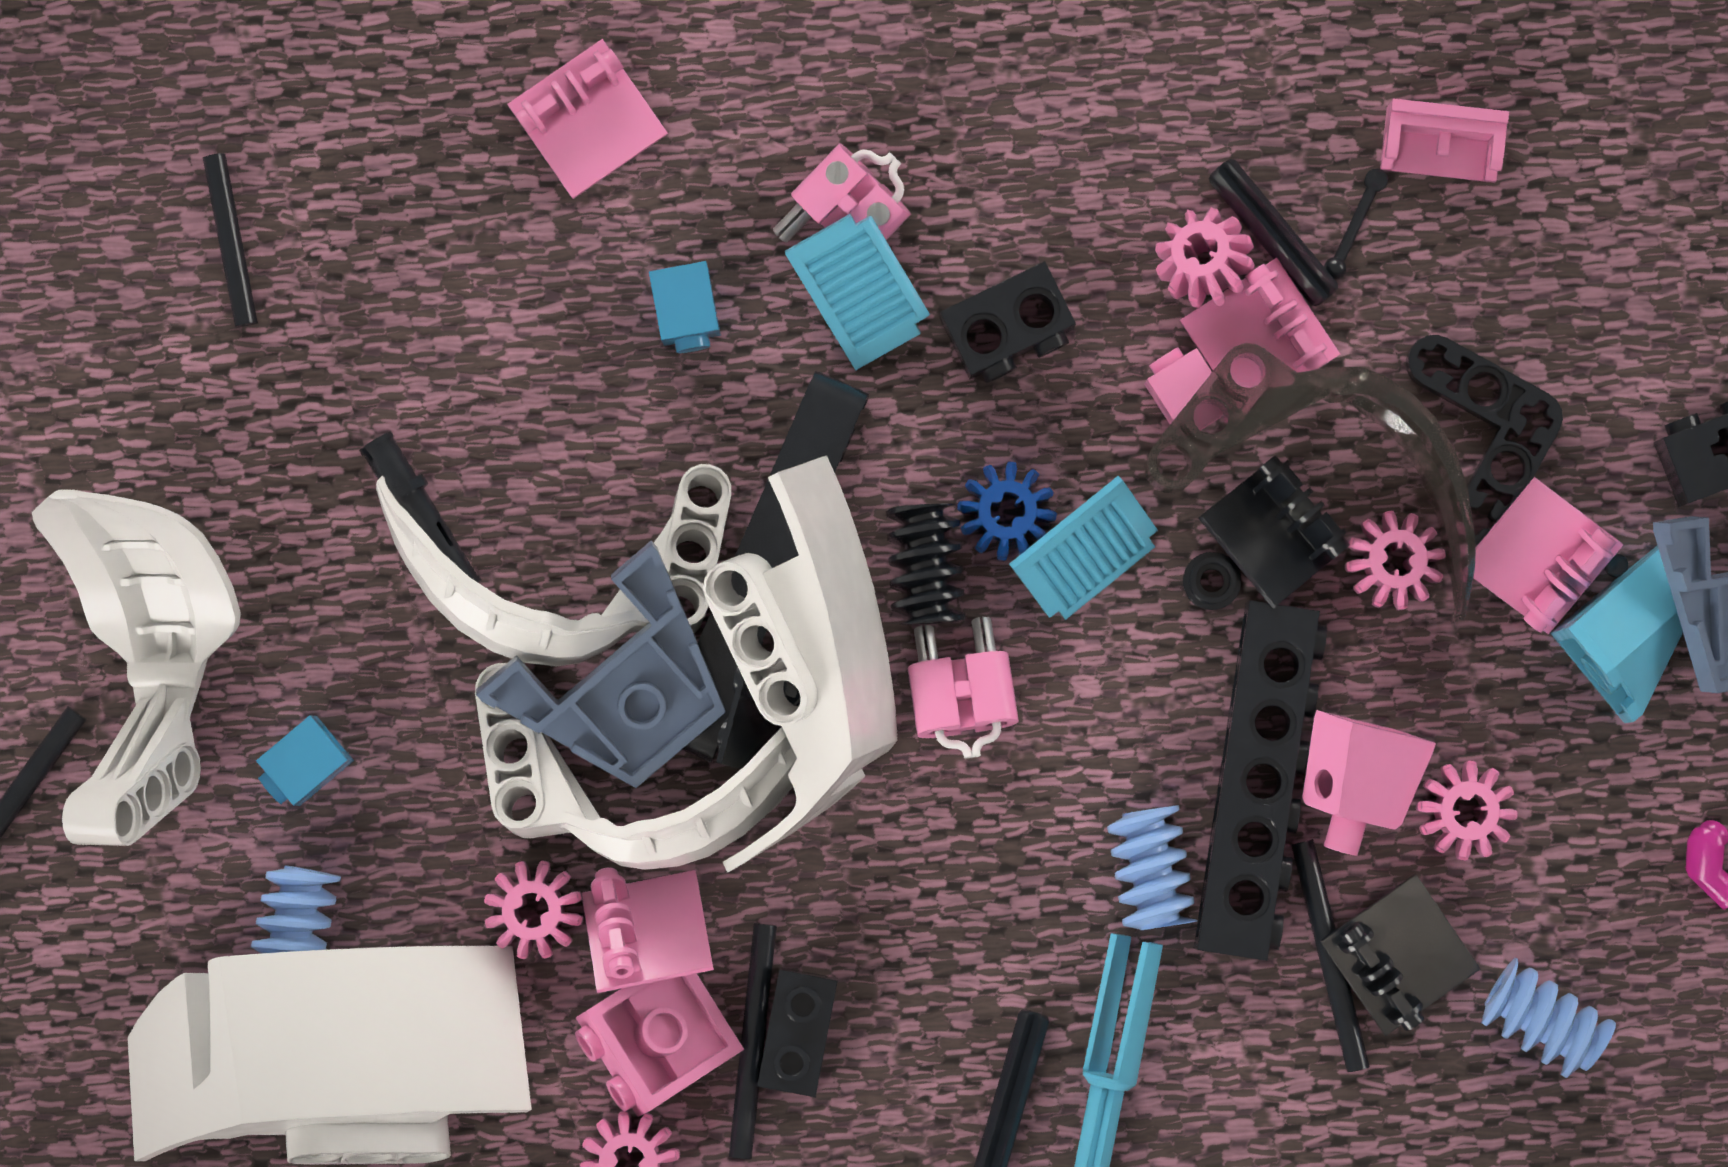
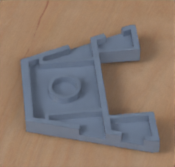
M1690 516L1653 522V532L1700 691L1710 693L1728 692V572L1711 575L1709 518Z
M652 540L611 574V580L649 623L560 699H556L517 655L476 689V696L485 704L493 708L495 706L519 719L520 723L526 727L553 738L569 747L572 753L635 788L641 785L726 713L722 699L663 559Z

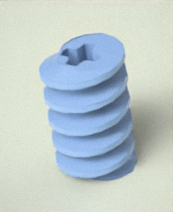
M1179 805L1122 814L1121 819L1107 826L1108 833L1126 837L1125 842L1111 850L1113 857L1126 859L1130 862L1128 866L1114 873L1116 880L1133 883L1132 889L1118 896L1120 903L1137 906L1136 912L1122 919V924L1125 927L1147 930L1198 921L1180 916L1179 914L1180 911L1195 903L1193 896L1176 893V888L1191 880L1190 873L1172 869L1173 864L1187 857L1186 850L1168 845L1169 841L1183 834V827L1167 824L1164 821L1165 818L1180 810Z
M285 866L284 869L267 871L265 878L278 885L280 891L261 896L260 901L273 908L275 914L256 919V925L268 931L270 938L252 941L251 948L261 954L326 950L327 942L312 934V932L331 927L332 919L317 911V908L335 905L336 896L322 888V884L339 882L341 876L294 866Z
M1514 958L1501 973L1485 1001V1010L1481 1023L1488 1026L1498 1017L1502 1016L1505 1018L1501 1036L1505 1039H1508L1519 1029L1525 1031L1521 1049L1525 1052H1528L1536 1044L1542 1042L1545 1044L1541 1062L1545 1065L1549 1064L1559 1055L1565 1057L1560 1074L1565 1078L1578 1068L1585 1071L1589 1070L1606 1049L1616 1028V1022L1607 1019L1596 1026L1598 1011L1591 1006L1583 1008L1576 1014L1578 998L1568 993L1556 1001L1558 985L1548 980L1536 988L1538 972L1530 967L1516 976L1518 958Z

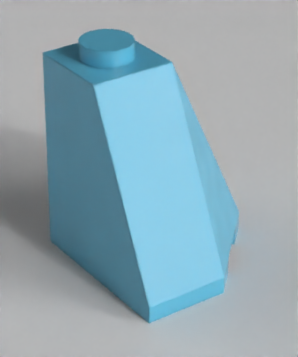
M1658 545L1550 633L1624 723L1634 722L1643 715L1683 633Z

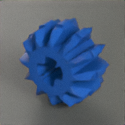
M1016 462L1007 463L1005 481H999L996 470L992 465L985 466L983 474L990 487L985 489L972 479H969L965 484L966 490L979 498L980 502L960 501L957 506L958 512L977 514L978 519L966 522L961 526L962 535H971L981 528L985 532L978 540L975 551L982 554L987 550L992 539L999 541L996 553L997 560L1003 562L1007 560L1009 554V542L1015 541L1017 551L1021 555L1030 547L1024 537L1027 533L1035 541H1038L1046 534L1045 530L1034 524V521L1054 522L1057 513L1053 510L1037 509V504L1052 498V489L1050 487L1043 488L1032 494L1029 489L1037 481L1039 473L1032 469L1027 473L1022 484L1016 482ZM1003 496L1015 498L1014 507L1021 505L1023 508V517H1015L1011 527L997 524L1000 516L994 518L991 516L990 507L999 506Z

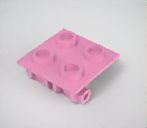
M603 39L507 104L572 199L668 134L624 71V67L612 49L608 48Z
M1275 258L1266 265L1262 264L1245 276L1246 278L1242 280L1244 284L1242 293L1233 292L1230 289L1222 292L1225 297V303L1222 307L1217 306L1212 299L1179 320L1242 417L1340 355L1278 258Z
M1534 477L1460 568L1524 616L1523 619L1540 633L1545 631L1549 634L1621 549L1623 544Z
M603 868L595 873V879L591 883V891L583 892L582 900L597 993L714 970L696 870L626 884L622 876L618 875V871L614 868Z

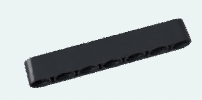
M815 371L770 476L826 455L835 473L839 462L844 457L855 431L854 427L861 410L865 408L870 393ZM768 479L735 557L746 553L756 554L767 560L769 565L774 568L799 556L781 505ZM733 571L731 577L733 589L738 595L746 598L748 591L747 582L740 573ZM711 612L699 638L698 645L722 699L726 713L682 749L709 762L713 761L718 750L717 741L721 725L729 717L735 695L733 679L738 667ZM759 626L757 631L758 641L761 646L764 643L763 638L767 631L763 626Z

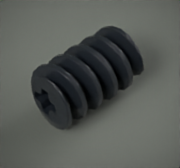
M954 504L896 506L886 511V518L888 520L903 524L902 528L892 531L887 535L889 543L905 548L904 551L888 558L890 566L906 571V574L890 581L891 589L907 594L906 598L891 604V611L893 613L908 617V621L900 625L952 623L966 619L965 612L948 607V602L964 596V589L947 584V579L963 572V566L946 561L947 555L962 549L961 542L945 538V532L961 526L960 519L944 515L943 509Z

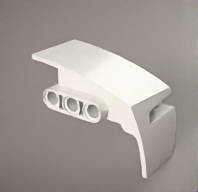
M827 455L768 477L783 510L799 556L772 568L767 560L759 555L746 553L715 565L708 571L704 579L703 591L706 601L758 710L766 720L775 725L782 726L797 757L788 774L796 794V805L793 811L772 830L745 849L723 861L727 873L791 835L834 805L865 777L862 768L887 753L897 742L896 708L892 677L875 590L849 507ZM733 571L740 573L747 582L748 591L746 598L738 595L733 589L731 583ZM759 626L769 630L773 636L774 650L772 652L764 649L759 643L757 637ZM785 681L791 682L799 690L801 697L799 707L794 706L786 699L783 691Z

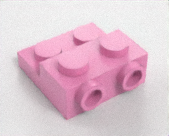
M697 973L621 988L575 1017L581 1026L575 1032V1036L582 1051L591 1061H596L599 1058L602 1059L613 1077L606 1082L611 1097L623 1111L626 1112L632 1108L637 1117L659 1106L744 1050Z

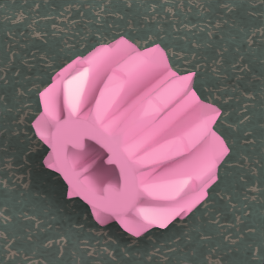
M1211 207L1203 221H1199L1195 212L1187 209L1185 213L1187 225L1181 228L1177 224L1167 222L1165 230L1172 241L1156 243L1155 251L1157 256L1163 260L1156 268L1157 274L1161 281L1170 282L1168 290L1173 298L1178 300L1188 294L1192 307L1199 309L1204 303L1206 295H1211L1214 303L1222 307L1225 303L1222 291L1229 288L1233 292L1242 293L1244 284L1238 275H1245L1254 270L1255 265L1252 258L1247 256L1254 248L1249 235L1240 234L1241 224L1233 216L1221 222L1219 211ZM1210 251L1209 254L1212 260L1200 265L1198 255Z
M1386 511L1382 516L1384 533L1375 522L1367 519L1361 524V528L1371 543L1360 538H1351L1348 541L1350 544L1348 548L1354 552L1364 554V558L1345 563L1346 572L1354 573L1365 570L1367 577L1358 581L1353 586V589L1357 594L1368 590L1373 584L1376 585L1378 588L1372 597V605L1377 608L1384 605L1389 592L1392 591L1395 608L1397 610H1404L1408 607L1407 588L1415 599L1423 602L1429 598V593L1420 579L1436 584L1442 581L1443 574L1436 569L1428 567L1427 564L1428 562L1444 559L1446 557L1445 550L1439 548L1426 550L1424 544L1434 539L1437 535V531L1433 527L1422 531L1418 536L1413 534L1418 524V516L1416 514L1410 513L1407 515L1401 529L1398 530L1397 517L1394 511ZM1387 545H1392L1393 552L1400 548L1407 552L1409 557L1403 562L1407 572L1403 576H1399L1398 569L1390 573L1384 569L1382 564L1388 559V555L1384 550Z
M1466 761L1464 763L1462 782L1456 769L1451 764L1442 766L1441 775L1447 787L1442 786L1435 780L1426 779L1423 787L1427 792L1437 797L1436 802H1416L1417 811L1422 813L1434 812L1435 815L1434 820L1425 822L1419 827L1421 834H1433L1440 829L1443 831L1434 845V849L1439 853L1447 851L1454 840L1457 839L1455 847L1456 858L1464 861L1468 860L1471 854L1472 840L1477 852L1482 857L1492 855V846L1487 838L1488 834L1495 840L1507 842L1510 834L1507 830L1497 825L1498 820H1516L1518 814L1513 809H1500L1499 805L1500 801L1509 799L1514 795L1512 787L1506 786L1495 791L1491 790L1499 776V772L1494 768L1484 772L1477 782L1478 768L1475 761ZM1474 797L1478 801L1479 806L1473 809L1480 810L1479 819L1477 822L1464 821L1460 825L1454 817L1460 814V811H1453V806L1457 799L1470 800Z
M525 861L516 863L515 872L519 881L517 885L509 876L499 873L495 877V881L498 886L507 892V895L503 897L497 894H487L484 899V903L489 906L502 907V915H495L485 919L486 927L495 928L505 923L508 928L498 938L496 944L500 948H505L511 944L516 936L521 938L517 948V957L521 959L528 958L532 948V940H536L538 951L542 958L551 957L553 952L548 935L551 934L559 944L567 947L572 943L573 939L568 932L560 927V924L563 922L572 926H579L583 922V916L577 913L565 912V905L575 904L583 899L582 893L576 891L561 896L559 890L571 879V875L567 871L557 875L551 884L546 882L551 870L550 862L540 861L537 866L535 880H531L529 867ZM529 893L537 894L536 901L545 899L548 904L549 911L540 915L542 924L540 926H530L532 919L528 918L523 921L519 915V908L527 904L526 895Z
M620 1111L618 1114L619 1133H616L611 1123L604 1118L596 1124L599 1133L607 1141L606 1144L591 1137H587L584 1140L583 1148L599 1155V1159L585 1160L581 1162L580 1167H616L621 1158L617 1149L623 1146H628L629 1153L632 1152L634 1147L643 1153L644 1157L639 1163V1167H661L660 1163L674 1162L680 1158V1151L675 1148L659 1151L658 1145L667 1141L672 1134L669 1127L660 1129L653 1137L646 1134L653 1122L652 1114L645 1113L640 1119L638 1129L634 1130L632 1129L629 1111Z

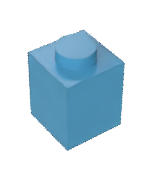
M703 261L649 271L663 345L675 344L676 353L694 352L711 347L709 338L721 336L707 262Z
M309 715L256 760L265 771L258 778L264 788L279 804L288 799L293 806H301L354 761L317 716Z

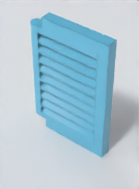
M848 214L785 250V255L855 371L921 334L916 323L928 317L930 313L872 216H868L856 223L852 215Z
M1117 476L1009 563V565L1049 618L1059 611L1066 620L1154 549L1155 545L1149 537L1158 529L1125 482Z

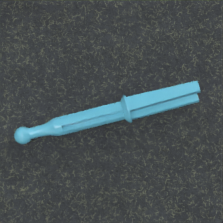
M1115 933L1110 935L1082 1073L1091 1085L1074 1167H1110L1124 1091L1132 1089L1137 1084L1163 948L1161 944L1142 942L1114 1074L1106 1073L1111 1054L1131 943V936Z

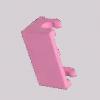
M1392 99L1386 109L1380 169L1495 183L1497 173L1502 170L1509 111Z

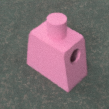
M1316 710L1302 798L1306 805L1332 814L1324 846L1335 851L1358 856L1367 824L1394 830L1400 827L1434 752L1436 743L1396 729Z

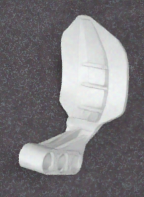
M699 464L691 467L683 475L675 496L671 517L654 542L660 552L677 595L688 599L694 606L695 614L687 618L693 633L699 630L709 606L703 591L704 579L708 571L717 565L731 499V483L728 476L720 468L711 464ZM381 476L377 481L376 490L394 544L410 573L430 602L459 631L490 651L512 659L517 655L523 663L549 666L578 664L608 650L631 632L637 633L649 623L621 590H619L602 615L591 613L580 620H569L551 612L533 610L502 599L471 579L443 554L410 514L398 503L388 489L385 478ZM696 486H705L716 494L718 503L709 508L699 507L690 500L688 491ZM685 541H694L704 548L706 559L699 563L686 562L678 555L676 546Z
M57 490L32 512L33 521L37 529L63 561L78 590L90 630L127 662V678L129 684L133 687L136 706L92 777L73 791L66 799L62 815L63 830L66 838L71 843L77 845L129 846L191 795L198 785L201 765L200 757L195 748L190 715L201 685L207 659L235 633L240 625L241 612L233 585L219 556L203 533L182 516L163 507L142 501L78 490Z
M507 663L493 664L479 675L475 686V696L476 689ZM476 696L492 810L502 825L522 838L572 833L594 852L620 866L644 870L678 867L709 857L745 835L771 812L793 787L788 774L797 757L781 727L749 763L720 788L688 808L656 819L641 820L625 826H616L609 820L600 818L549 736L542 732L537 733L521 724L519 719L496 706L493 708L485 704ZM525 738L528 743L525 756L518 762L505 763L504 751L506 746L515 739ZM534 795L536 799L534 812L527 819L514 821L512 817L514 803L522 796Z

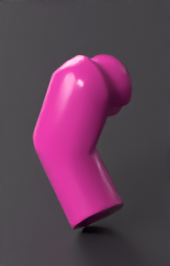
M1707 820L1702 822L1698 828L1693 829L1688 837L1685 868L1688 876L1723 910H1726L1728 908V873L1722 868L1724 845L1728 843V831L1720 822Z

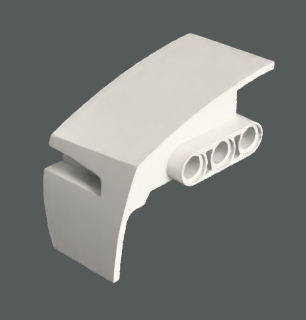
M499 946L376 947L217 957L208 961V973H183L158 992L139 1017L128 1036L134 1161H147L176 1147L198 1140L231 1139L245 1135H286L287 1161L292 1164L430 1163L441 1161L451 1156L448 1127L449 1114L517 1113L532 1110L512 946L500 948Z

